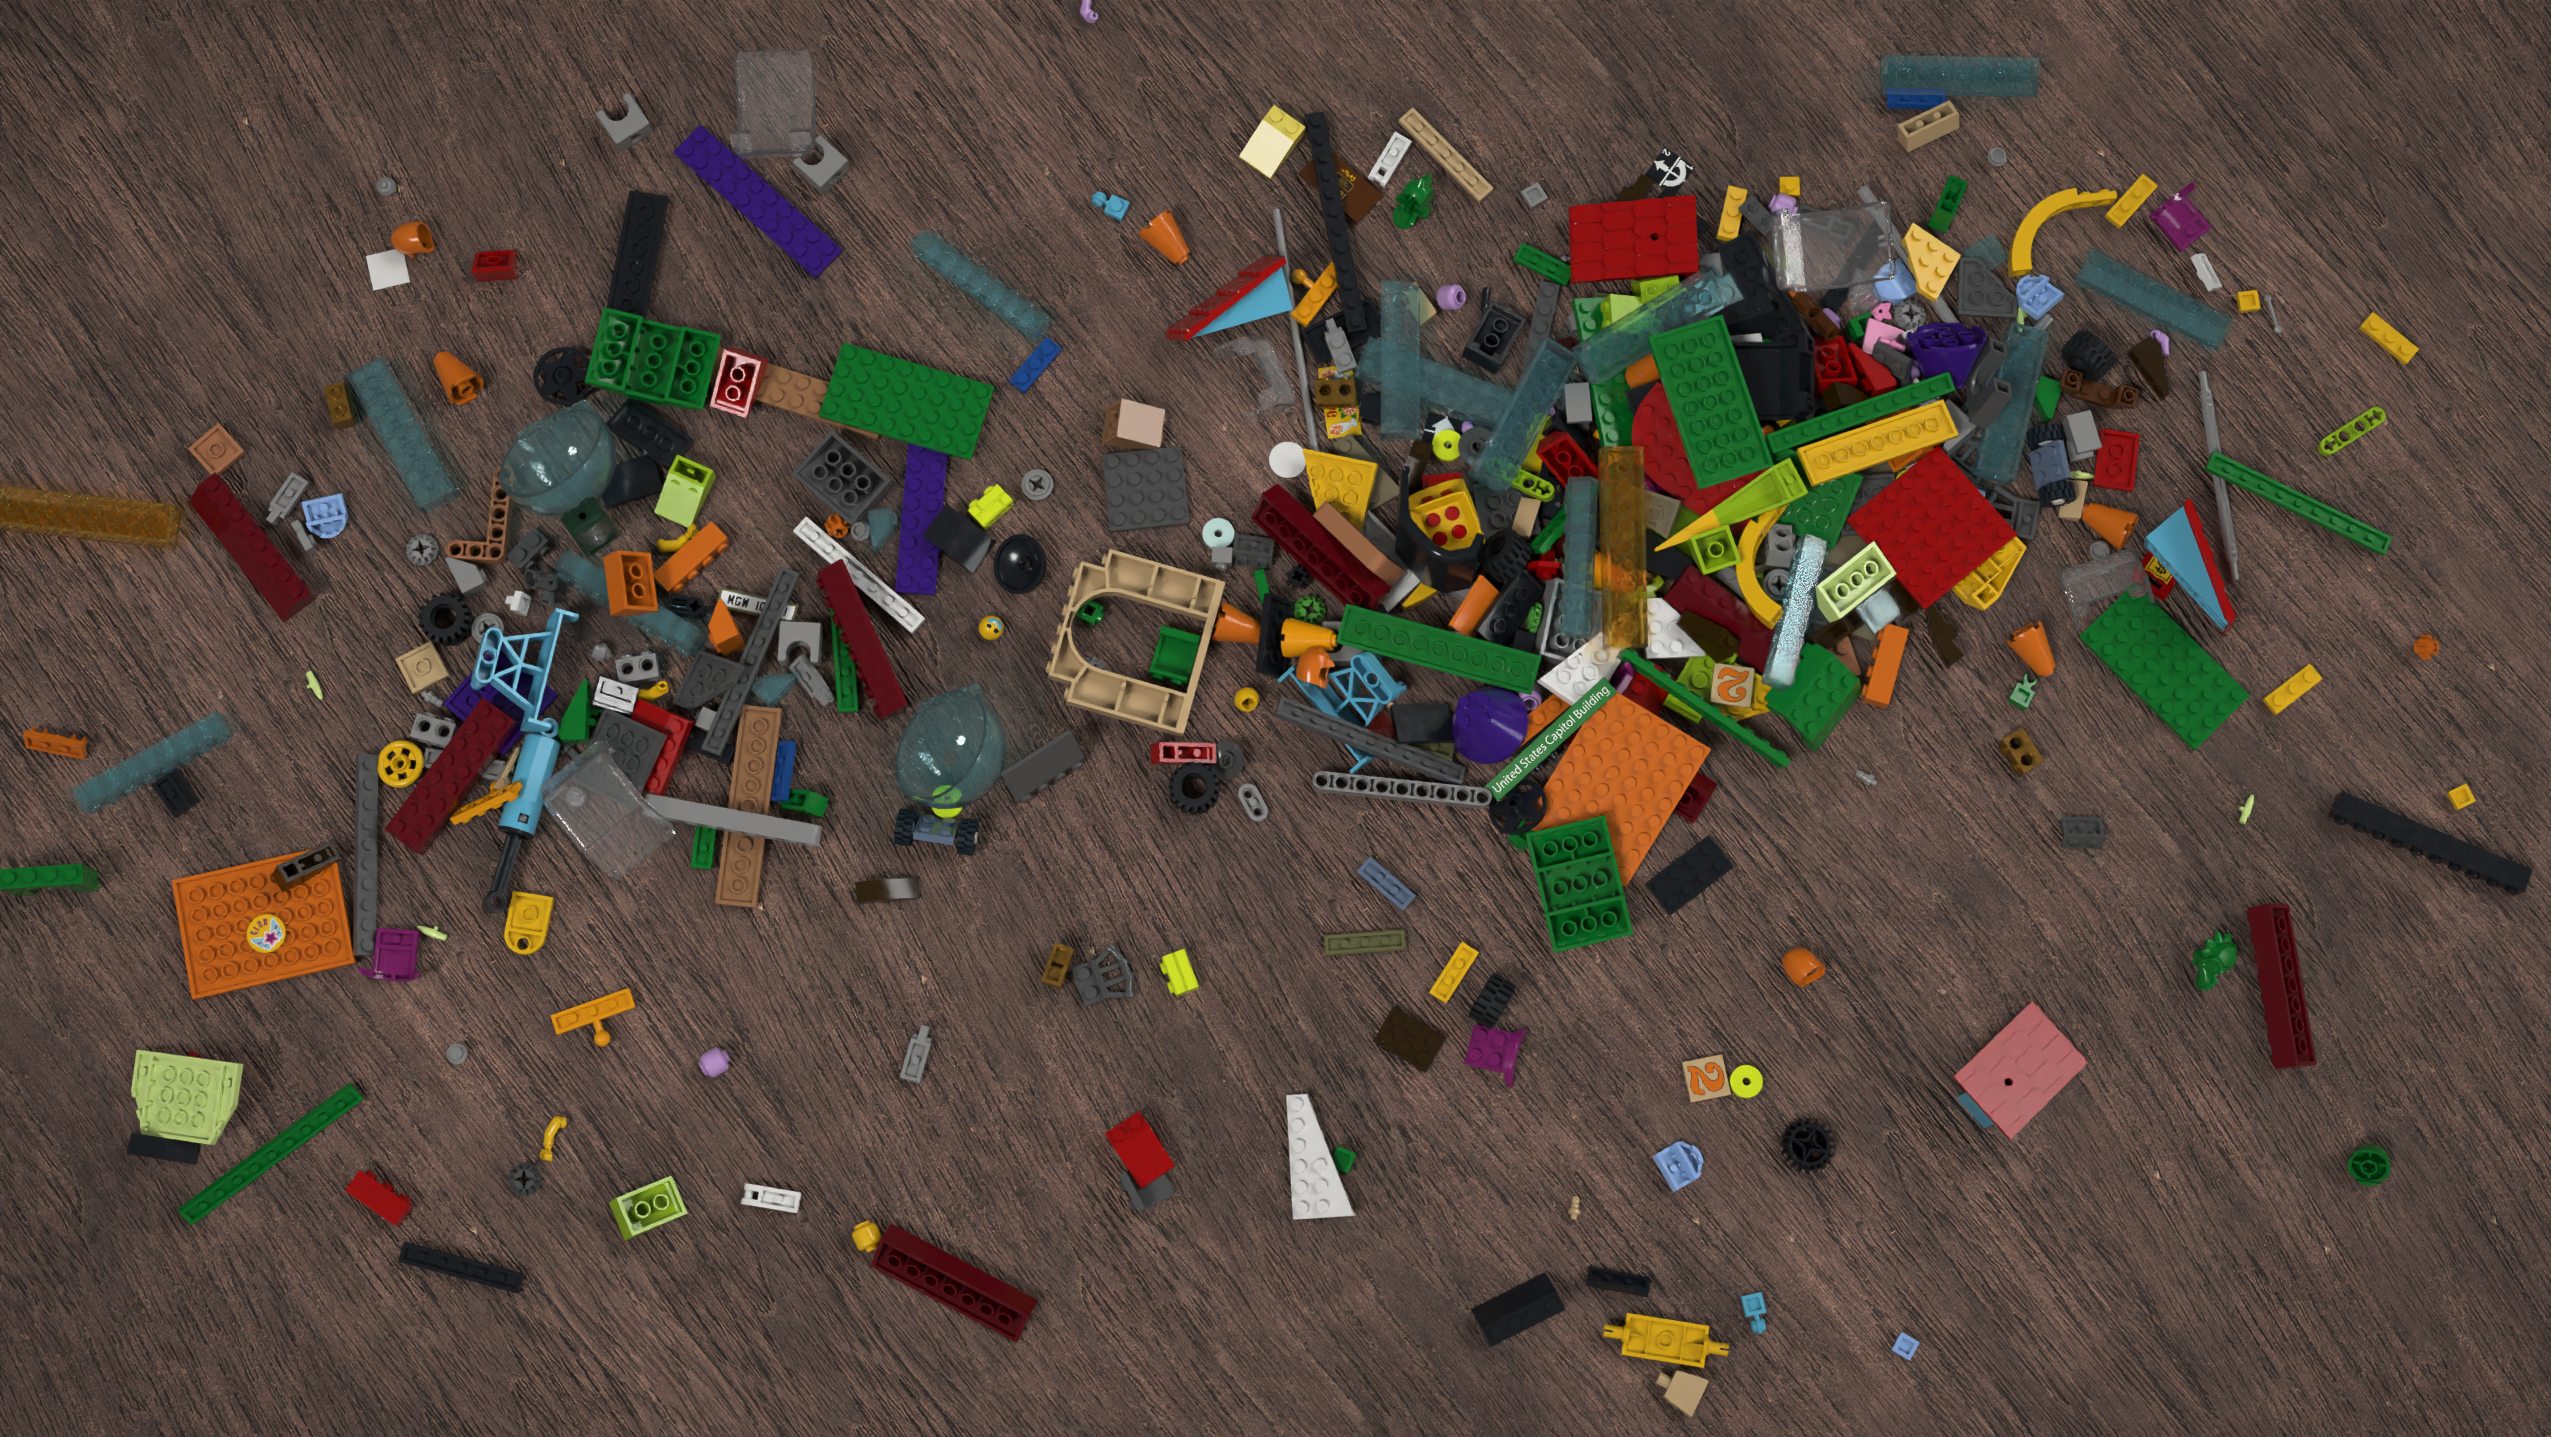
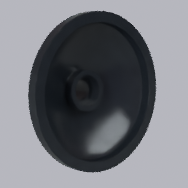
M1017 534L1010 536L1001 543L994 557V574L999 585L1004 590L1013 594H1026L1038 587L1044 578L1047 566L1046 554L1042 545L1035 538Z

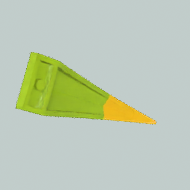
M1788 458L1766 470L1732 496L1656 547L1654 551L1657 552L1683 543L1690 537L1727 524L1730 526L1789 505L1808 495V491L1791 459Z

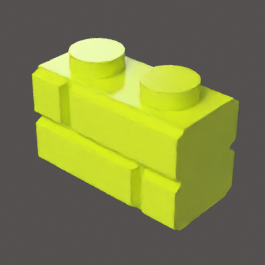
M998 484L994 487L992 485L983 492L984 496L981 499L973 500L968 506L969 515L984 531L1014 505L1012 498Z
M1185 949L1162 957L1163 962L1159 964L1163 975L1168 974L1170 981L1166 983L1171 994L1175 993L1176 997L1199 989Z

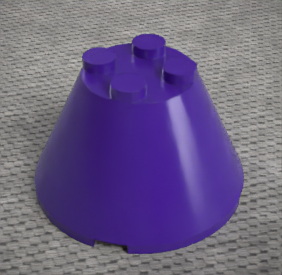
M1963 323L1923 325L1917 327L1916 332L1912 333V331H1909L1906 335V341L1925 380L1949 372L1955 388L1964 387V383L1987 340L1985 330L1974 325L1972 329L1965 328Z
M1499 686L1482 687L1460 697L1451 721L1452 734L1455 740L1453 743L1458 751L1470 761L1479 764H1494L1513 755L1512 752L1519 745H1522L1527 734L1529 721L1524 703L1515 693Z

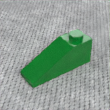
M1950 174L1931 215L1928 226L1946 233L1968 182Z
M588 680L582 681L561 720V726H558V737L565 744L589 743L591 683Z

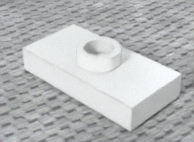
M2195 254L2190 257L2197 269L2198 278L2204 282L2208 292L2222 288V284L2206 254Z

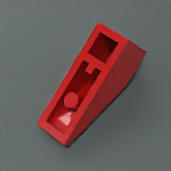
M1157 742L1151 745V765H1182L1184 763L1187 765L1192 761L1196 764L1199 762L1203 764L1216 763V743Z

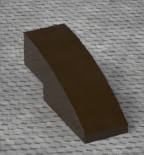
M1640 174L1632 189L1624 186L1615 202L1645 199L1652 189L1654 181Z
M1858 604L1841 619L1831 622L1814 634L1811 639L1814 643L1829 650L1868 623L1871 618L1862 606Z
M1931 605L1925 610L1929 637L1937 655L1948 669L1964 655L1952 642L1957 634L1934 606Z
M918 878L855 882L857 903L859 905L920 898Z

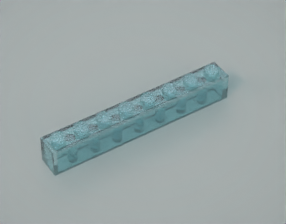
M1591 476L1568 477V483L1566 484L1567 503L1565 504L1566 523L1564 524L1566 537L1563 544L1565 559L1562 565L1564 582L1561 585L1563 602L1560 605L1562 622L1559 629L1561 636L1567 639H1591L1598 480Z
M1807 533L1797 541L1795 559L1792 560L1781 603L1783 615L1776 623L1761 683L1780 691L1791 687L1795 682L1796 676L1794 673L1800 662L1799 653L1805 643V639H1803L1804 633L1809 627V614H1811L1814 608V603L1812 602L1816 595L1815 587L1822 575V563L1828 553V550H1826L1828 542Z
M216 711L70 790L82 811L87 814L95 813L101 809V806L118 801L119 797L125 793L135 792L138 786L144 783L149 784L155 781L157 776L172 772L174 767L179 764L191 762L193 757L198 754L208 753L211 747L228 742L229 738L234 735L223 714Z

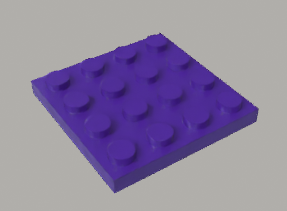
M501 649L494 674L513 666ZM490 655L484 658L486 661H492ZM472 671L443 704L465 721L483 697L520 723L519 727L500 751L505 756L526 733L525 731H520L525 711L490 683L480 690H474L470 685L472 682ZM520 672L516 692L528 700L534 676ZM513 674L501 679L509 687ZM545 685L537 720L559 696L548 685Z

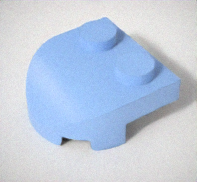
M1900 258L1886 264L1874 276L1872 288L1875 295L1882 302L1886 300L1891 302L1892 305H1899L1902 301L1918 294L1915 286L1916 281Z
M2030 274L2024 276L2018 282L2016 289L2017 305L2035 320L2040 319L2061 301L2064 296L2063 292L2049 283L2050 278L2042 274L2039 277H2031Z
M343 493L301 502L307 521V528L310 532L320 536V538H332L345 528L348 521V512Z
M1684 1141L1676 1142L1652 1156L1673 1192L1696 1180L1702 1174L1701 1168L1704 1161L1700 1151L1694 1145H1688Z

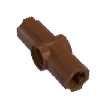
M1805 291L1794 295L1792 302L1795 308L1805 317L1810 326L1815 328L1827 342L1836 339L1840 329L1823 312L1821 306L1816 304Z

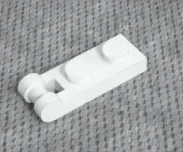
M1394 132L1371 170L1368 179L1379 182L1380 186L1385 188L1412 141ZM1380 169L1386 172L1384 176L1378 173Z
M744 1184L745 1195L741 1200V1204L798 1213L801 1192ZM754 1191L759 1192L757 1200L752 1199Z

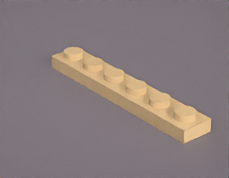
M1413 107L1399 119L1398 123L1478 203L1493 191L1494 188Z

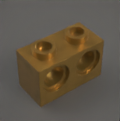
M1341 377L1339 380H1331L1330 378L1316 380V409L1355 408V379ZM1327 389L1331 393L1328 396H1323L1320 394V391ZM1348 389L1350 393L1348 395H1342L1340 393V390Z
M339 382L323 386L331 422L336 429L341 430L356 426L357 421L350 391L345 383Z
M2023 727L1998 742L2001 754L2004 757L2007 756L2011 762V769L2015 774L2018 773L2019 776L2024 775L2044 762V759ZM2010 740L2017 742L2018 749L2010 746ZM2021 757L2029 760V766L2021 763Z
M1057 942L1054 943L1041 978L1042 984L1059 990L1062 989L1075 954L1074 948Z

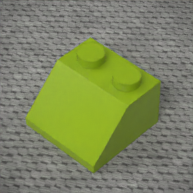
M1728 524L1692 536L1687 540L1692 557L1703 575L1742 562Z

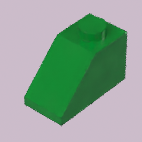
M2040 376L2031 385L2030 392H2033L2031 401L2043 423L2048 424L2053 417L2061 388L2059 387V381Z
M790 789L788 801L782 802L780 808L823 818L829 798L812 791Z

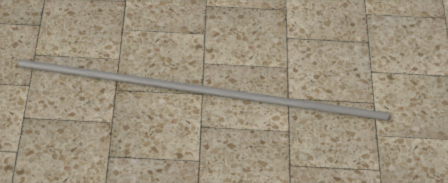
M1273 209L1279 255L1285 256L1286 264L1282 266L1292 305V310H1289L1310 448L1311 450L1319 451L1299 324L1291 318V313L1296 308L1281 212L1280 209Z

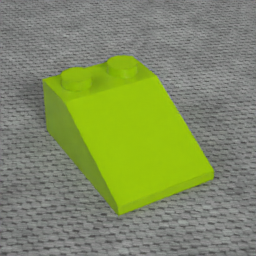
M672 1175L619 1196L609 1202L625 1241L688 1214Z

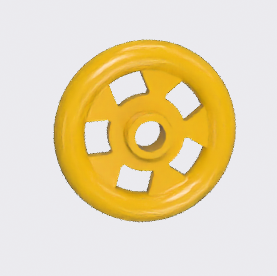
M406 740L394 741L385 746L377 760V771L384 783L395 788L407 787L413 784L420 777L424 768V757L417 745ZM404 748L410 750L409 756L401 754ZM393 751L396 755L390 761L387 757ZM411 760L416 761L415 769H410ZM403 761L404 765L399 768V763ZM389 766L394 772L391 775H388L386 772V768ZM406 773L407 778L399 780V774Z

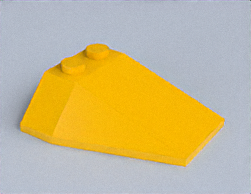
M2015 537L1951 590L1965 604L1985 611L2000 597L2027 547Z

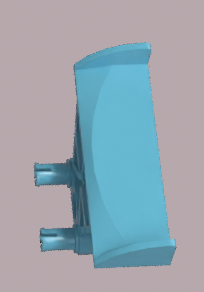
M556 608L548 618L545 632L503 637L500 629L489 628L482 636L470 685L474 690H480L490 683L524 710L520 731L544 732L552 728L551 723L537 720L560 625L561 623L575 622L579 619V614ZM542 641L537 665L532 666L523 663L528 642ZM521 643L519 654L517 655L511 645ZM501 649L513 666L494 674ZM483 654L490 655L492 661H486L483 658ZM520 672L534 676L528 700L516 692ZM513 674L509 687L501 679Z
M1369 651L1353 656L1350 662L1351 667L1328 673L1327 678H1332L1347 697L1345 701L1340 698L1329 682L1327 688L1323 689L1318 685L1296 678L1298 664L1293 665L1278 679V682L1282 683L1292 677L1317 710L1363 727L1348 708L1352 704L1366 721L1363 728L1374 731L1384 705L1398 699L1400 694L1405 693L1407 689L1406 685L1401 686L1404 682L1399 681L1396 683L1380 664L1382 655H1376V653ZM1350 672V678L1348 679L1345 673ZM1361 680L1373 695L1359 694ZM1367 702L1374 703L1373 707L1371 708ZM1345 744L1358 760V763L1349 770L1351 774L1378 758V756Z

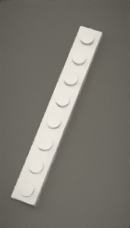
M805 517L793 530L794 534L829 564L843 559L854 585L912 635L926 620L808 517Z

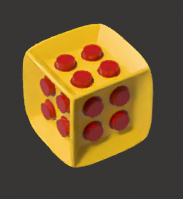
M1463 478L1434 485L1409 497L1410 518L1435 545L1449 551L1467 548L1471 546L1477 533L1484 535L1475 506Z

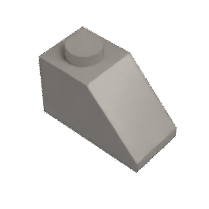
M451 557L445 558L462 594L466 598L488 588L485 582L488 578L483 569L479 570L476 565Z

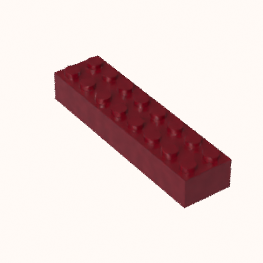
M482 697L386 826L385 830L414 852L424 855L519 727L520 723L492 702Z

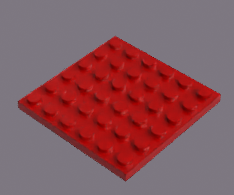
M1939 445L1846 519L1849 526L1866 545L1873 541L1897 573L1894 577L1924 611L2018 535Z

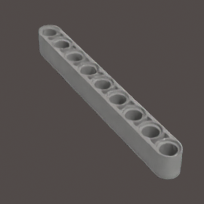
M1326 771L1317 772L1312 780L1314 790L1320 793L1474 809L1487 808L1492 799L1491 792L1486 788ZM1320 777L1325 778L1327 784L1319 786L1316 780ZM1341 779L1345 780L1347 786L1339 788L1336 782ZM1364 782L1367 788L1361 791L1357 789L1356 784ZM1384 784L1387 787V791L1381 793L1377 791L1376 786ZM1404 786L1407 789V793L1401 795L1397 793L1396 788ZM1424 788L1427 791V795L1421 797L1417 795L1416 790ZM1444 790L1447 793V797L1440 799L1436 792ZM1464 792L1467 795V800L1460 801L1457 798V793ZM1484 794L1488 801L1480 803L1477 800V796Z
M645 794L641 812L642 815L652 818L816 848L819 847L823 828L815 824L653 794Z

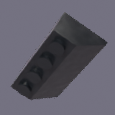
M1768 292L1692 317L1693 323L1723 315L1730 336L1761 333L1762 339L1780 334Z
M1545 1273L1471 1309L1489 1347L1565 1310L1557 1291Z

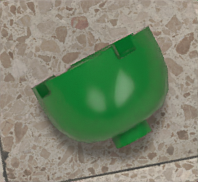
M2362 1144L2356 1147L2351 1152L2347 1165L2349 1174L2358 1183L2366 1186L2381 1184L2382 1181L2389 1177L2391 1170L2390 1156L2383 1148L2375 1144Z

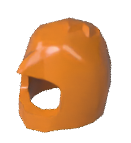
M422 221L402 224L393 231L391 236V242L396 251L406 254L412 259H415V253H429L434 251L435 248L430 230Z
M1311 647L1304 651L1299 659L1296 668V678L1326 689L1329 668L1335 667V664L1322 647Z
M1802 947L1788 950L1781 960L1786 974L1799 988L1809 985L1825 974V966L1812 952ZM1817 968V970L1814 973L1808 975L1811 971Z

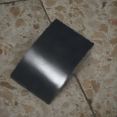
M945 504L923 535L925 541L939 549L940 553L971 574L975 572L995 544L991 537L948 504Z

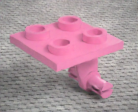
M1868 318L1861 349L1872 357L1873 346L1877 341H1880L1894 350L1903 353L1906 345H1902L1898 335L1905 331Z

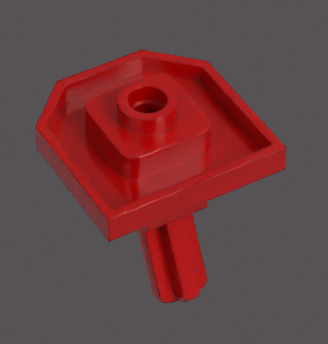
M1552 544L1548 552L1540 554L1539 561L1527 564L1526 571L1533 578H1540L1542 580L1559 578L1565 580L1568 565L1555 562V551H1553Z

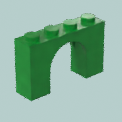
M84 864L0 869V890L16 897L37 895V888H67L77 893L98 891V871Z

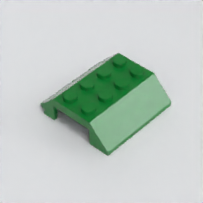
M1806 643L1799 652L1803 659L1795 657L1787 668L1791 675L1784 672L1774 684L1779 690L1772 687L1764 697V700L1768 702L1766 707L1773 714H1778L1785 718L1802 735L1800 740L1810 750L1816 752L1859 697L1862 686L1860 679L1833 653L1816 643L1814 645Z

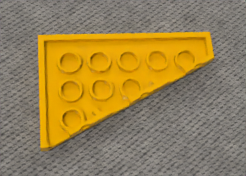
M1303 448L1307 466L1306 470L1309 475V484L1316 511L1327 500L1363 533L1378 464Z

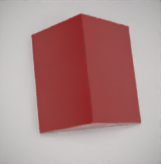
M516 249L476 252L471 269L472 274L478 282L517 279Z

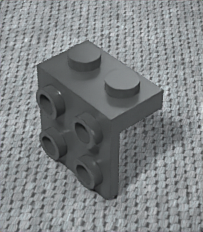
M1129 1172L1119 1175L1121 1180L1118 1181V1184L1123 1193L1128 1192L1130 1199L1127 1201L1132 1210L1137 1209L1138 1213L1174 1194V1190L1165 1174L1142 1189L1139 1188Z

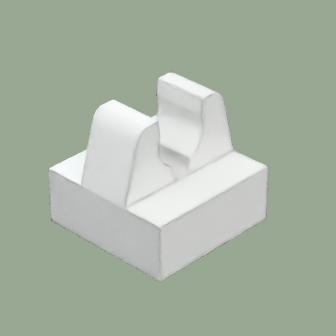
M515 591L514 596L506 597L505 604L510 605V610L527 616L532 597L524 592Z

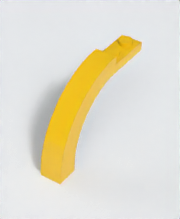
M2072 188L2057 192L2038 203L2026 215L2012 239L2008 254L2009 277L2028 275L2032 270V242L2037 229L2045 221L2067 210L2112 205L2117 199L2116 191L2103 189L2097 193L2090 194L2087 191L2077 194V189Z
M1789 505L1761 514L1757 523L1750 520L1742 533L1737 548L1742 562L1736 564V573L1743 598L1752 613L1771 630L1782 617L1783 610L1782 606L1770 599L1758 584L1755 577V560L1761 542Z

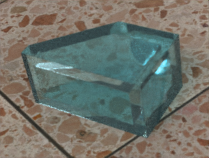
M891 507L867 511L874 554H878L895 533V525H898L897 513H893Z
M794 674L764 675L762 678L759 677L754 681L751 691L767 707L773 708L799 680Z

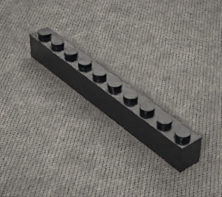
M2343 791L2335 796L2328 815L2337 824H2347L2352 826L2354 831L2366 832L2371 834V837L2376 840L2391 842L2390 845L2393 847L2410 850L2409 853L2415 856H2425L2432 863L2447 865L2449 870L2461 871L2466 873V876L2471 879L2486 881V885L2503 888L2510 895H2518L2525 892L2533 871L2531 868Z

